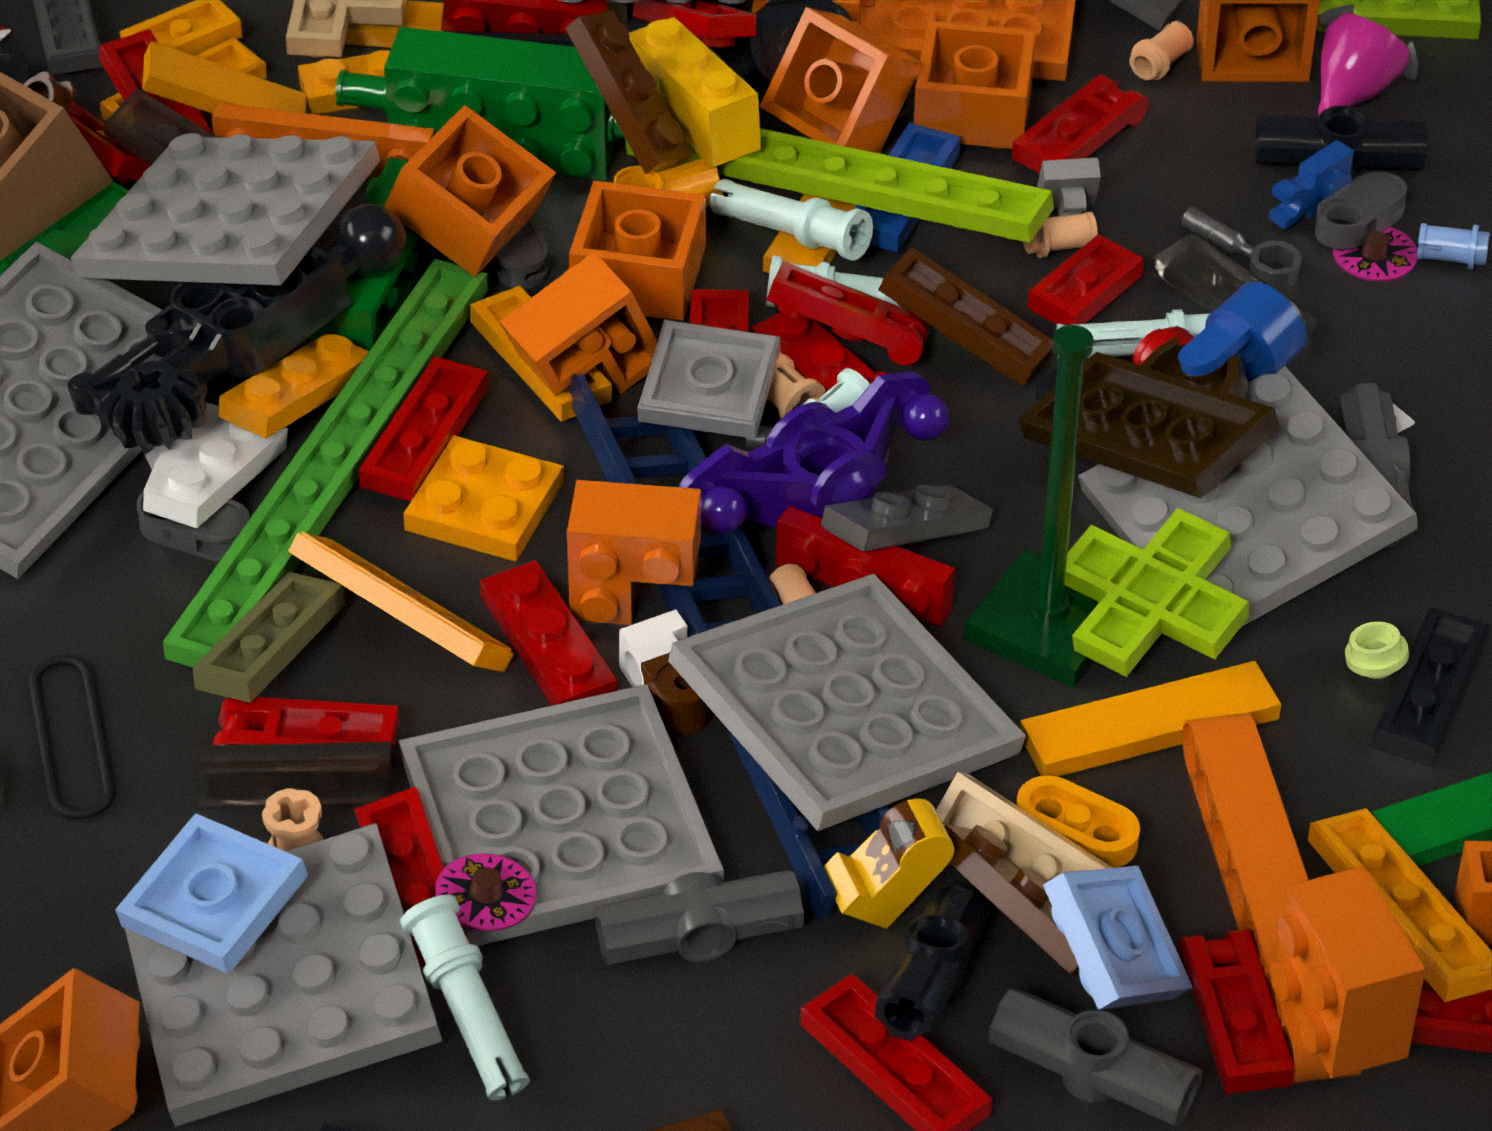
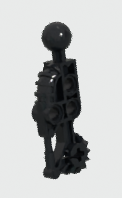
M364 203L347 210L335 225L333 248L326 252L313 245L282 285L182 282L178 284L171 293V304L146 323L147 337L125 354H119L93 374H77L68 381L67 387L75 411L81 415L96 414L101 416L103 424L112 429L113 435L120 439L124 448L140 446L145 454L149 453L156 446L161 445L166 446L170 450L171 443L178 439L191 440L192 429L205 424L204 412L207 406L204 399L208 393L206 383L219 373H229L237 377H248L261 373L350 306L352 302L345 279L353 273L359 276L375 278L392 271L405 255L406 232L403 224L388 208L382 205ZM153 354L163 357L159 361L144 362Z

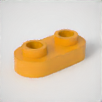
M1038 776L1028 780L1020 787L1017 794V806L1112 868L1124 866L1135 857L1139 844L1140 824L1135 814L1128 808L1057 776Z

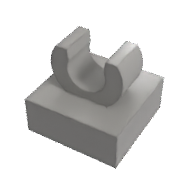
M1098 158L1042 161L1037 187L1052 190L1054 208H1058V216L1082 214V211H1086L1087 206L1095 204L1101 179Z

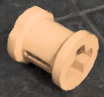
M781 352L767 400L779 409L780 419L792 411L793 408L795 409L803 405L809 399L817 401L825 394V388L817 380L805 379L794 369L793 360Z
M292 788L278 791L266 800V805L262 812L263 823L271 833V838L267 844L283 851H289L324 840L317 831L319 820L322 816V807L318 798L310 791Z

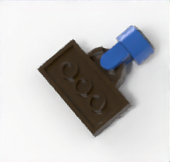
M1248 282L1207 317L1205 329L1186 345H1180L1176 336L1157 347L1140 365L1096 352L1084 363L1076 456L1201 499L1280 428L1273 407L1245 398L1248 382L1263 374H1277L1284 366H1287L1304 351L1307 345V332L1300 311L1280 290L1260 282ZM1056 387L1018 419L1024 438L1051 447Z

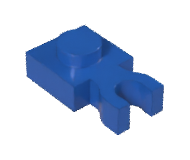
M1336 140L1300 163L1298 176L1293 179L1281 180L1272 186L1271 195L1282 202L1269 211L1268 219L1286 230L1295 224L1303 214L1310 218L1316 215L1317 206L1323 199L1352 182L1350 174L1354 150Z

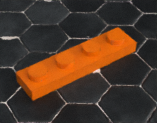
M217 103L212 115L215 138H227L233 135L244 134L251 138L277 139L283 136L294 135L308 140H328L333 137L343 136L354 141H375L381 161L367 177L371 179L379 177L390 157L409 161L434 136V129L224 103Z

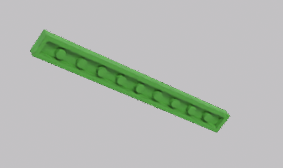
M434 259L163 641L165 659L193 668L288 572L295 571L302 560L289 553L288 550L297 533L302 534V532L320 535L358 480L359 468L434 356L442 358L469 319L470 304L482 300L487 293V273L480 272L474 277L459 265Z

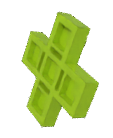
M1177 508L1145 548L1141 549L1091 524L1067 553L1065 585L1099 602L1072 635L1074 651L1125 677L1129 675L1161 634L1215 660L1250 617L1249 601L1206 581V578L1231 549L1230 532Z

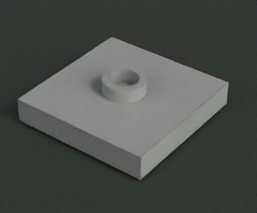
M664 320L637 407L638 421L756 439L780 354V337Z

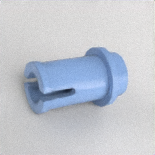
M1421 223L1417 259L1468 264L1467 270H1473L1474 265L1486 266L1490 232L1479 231V225L1474 224L1473 229L1468 230Z

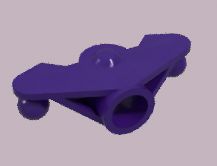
M917 372L878 375L852 406L836 413L827 404L820 402H810L796 407L774 426L767 438L766 444L747 452L724 444L692 469L683 478L679 487L701 489V522L708 530L717 534L734 532L743 524L744 519L777 528V520L788 506L823 518L825 505L872 498L875 488L887 474L884 461L894 432L903 425L910 436L921 441L935 440L947 428L949 423L948 408L940 398L930 394L929 383Z

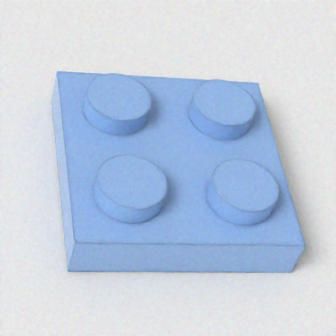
M195 813L115 911L122 927L230 974L308 877V873L302 858Z
M1138 866L1064 872L1043 884L1052 904L1054 922L1066 936L1080 968L1079 976L1081 983L1087 993L1093 997L1098 1010L1171 1000L1193 988Z

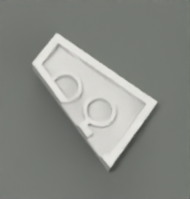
M205 402L207 406L204 412L205 424L192 429V439H178L171 443L170 450L162 445L144 488L143 511L198 528L287 449L288 428L284 427L265 439L218 417L219 406Z

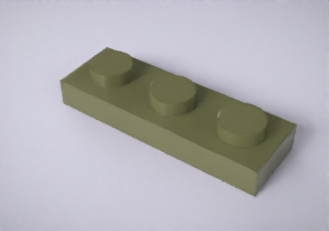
M288 572L192 668L195 690L251 703L345 606L343 585Z

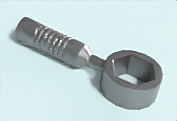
M1195 207L1188 208L1181 220L1183 227L1231 254L1242 253L1251 258L1249 276L1252 282L1267 284L1282 291L1295 286L1299 281L1302 255L1293 245L1284 241L1272 240L1262 242L1253 247L1246 242L1242 233L1231 229V227L1208 216V214ZM1278 262L1284 265L1285 268L1274 270L1265 264Z

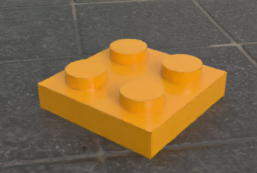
M453 435L404 511L405 531L517 562L564 484V466Z

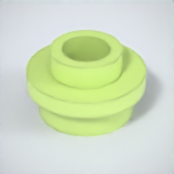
M1369 622L1363 624L1351 633L1349 643L1345 648L1347 666L1354 673L1369 678L1380 679L1388 677L1401 669L1408 661V643L1400 635L1399 630L1390 623Z

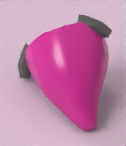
M1354 4L1328 9L1318 16L1317 19L1320 25L1327 26L1321 55V101L1318 115L1323 110L1332 106L1343 105L1353 107L1361 102L1370 100L1386 90L1402 74L1405 79L1416 80L1419 64L1412 41L1405 45L1401 39L1386 27L1363 16L1354 14Z

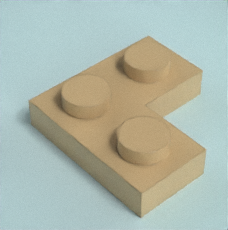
M294 0L286 34L287 55H308L317 58L325 56L341 57L348 23L369 24L372 26H402L407 0Z

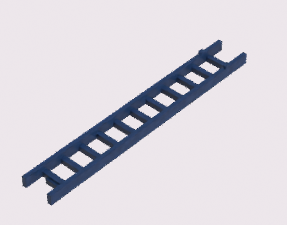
M584 374L572 375L569 388L573 398L572 408L608 482L637 484L635 478L687 475L692 469L707 459L692 429L639 422L638 416L605 418ZM666 435L675 454L624 458L616 439ZM741 526L732 533L701 535L698 557L726 555L736 576L695 579L693 586L657 584L669 610H677L686 623L687 637L737 621L705 623L695 604L696 601L747 596L755 614L781 605ZM727 729L816 917H830L837 893L823 866L837 852L851 856L862 844L815 850L807 834L808 824L811 823ZM882 806L853 818H858L867 838H869L876 830L880 829L881 820L890 808ZM916 899L909 906H914Z

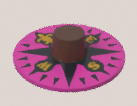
M1389 227L1383 232L1372 231L1368 233L1363 245L1354 249H1333V256L1343 270L1355 277L1369 281H1391L1407 275L1414 269L1417 263V248L1406 234Z
M472 854L458 858L442 870L436 882V896H455L460 906L459 913L456 915L460 925L474 930L496 931L512 927L523 921L531 913L536 901V886L530 874L515 861L494 854Z

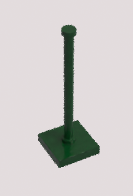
M1066 325L1057 329L1053 336V351L1058 356L1042 555L1027 548L1023 550L965 622L964 641L1074 689L1094 663V660L1074 651L1072 635L1099 602L1065 585L1085 359L1091 355L1093 349V335L1088 329L1079 325Z

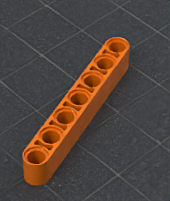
M1250 713L1185 720L1182 727V745L1188 774L1238 930L1248 929L1252 935L1295 1067L1293 1084L1331 1079L1318 1054L1312 1055L1305 1048L1299 1031V1019L1289 1001L1282 1002L1278 998L1271 981L1270 965L1276 961L1279 945L1277 920L1284 913L1287 888L1289 885L1308 881V877L1255 721ZM1362 1071L1354 1072L1336 1078L1360 1075Z

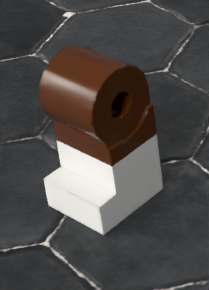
M673 610L619 629V668L632 687L648 685L667 733L673 736L686 737L696 735L706 728L710 721L711 709L668 661L673 642L687 638V625L678 611Z

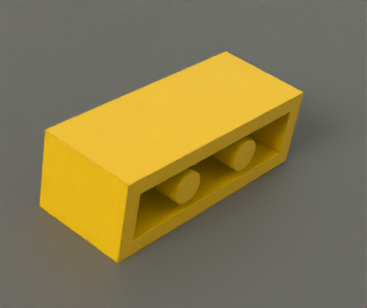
M675 17L653 21L647 27L629 33L634 49L644 67L654 77L657 90L671 116L681 126L686 143L712 168L761 150L758 93Z

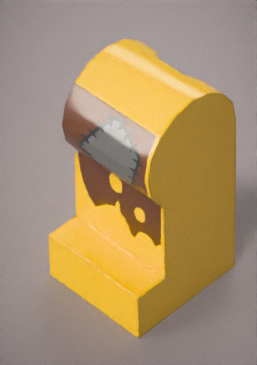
M917 798L906 800L890 809L881 820L880 829L876 830L851 856L837 852L823 867L837 893L835 900L843 914L887 929L948 865L953 858L955 849L933 805L927 800Z

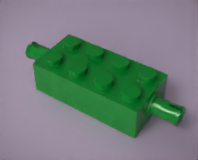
M399 27L384 66V76L340 70L337 77L335 90L337 106L348 105L382 109L388 118V123L434 129V135L466 105L556 172L555 175L606 181L619 138L626 139L576 47Z

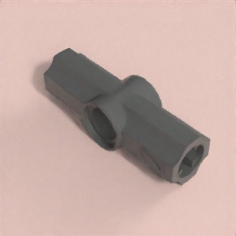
M1377 383L1355 384L1353 389L1339 396L1338 413L1341 429L1412 508L1409 493V445L1405 436H1398L1391 395L1378 388ZM1413 532L1384 548L1396 547L1403 539L1413 536Z
M790 870L719 883V880L712 874L691 872L671 881L664 889L663 894L594 907L599 948L603 962L607 965L677 951L680 956L688 961L708 962L726 954L735 944V940L804 927V911L800 888L794 871L791 872Z
M1009 989L999 1003L996 1015L989 1028V1043L1062 1075L1064 1086L1076 1098L1088 1102H1103L1113 1098L1173 1126L1183 1123L1192 1108L1195 1096L1201 1085L1203 1070L1129 1038L1127 1028L1121 1019L1105 1011L1092 1010L1077 1015L1021 989Z

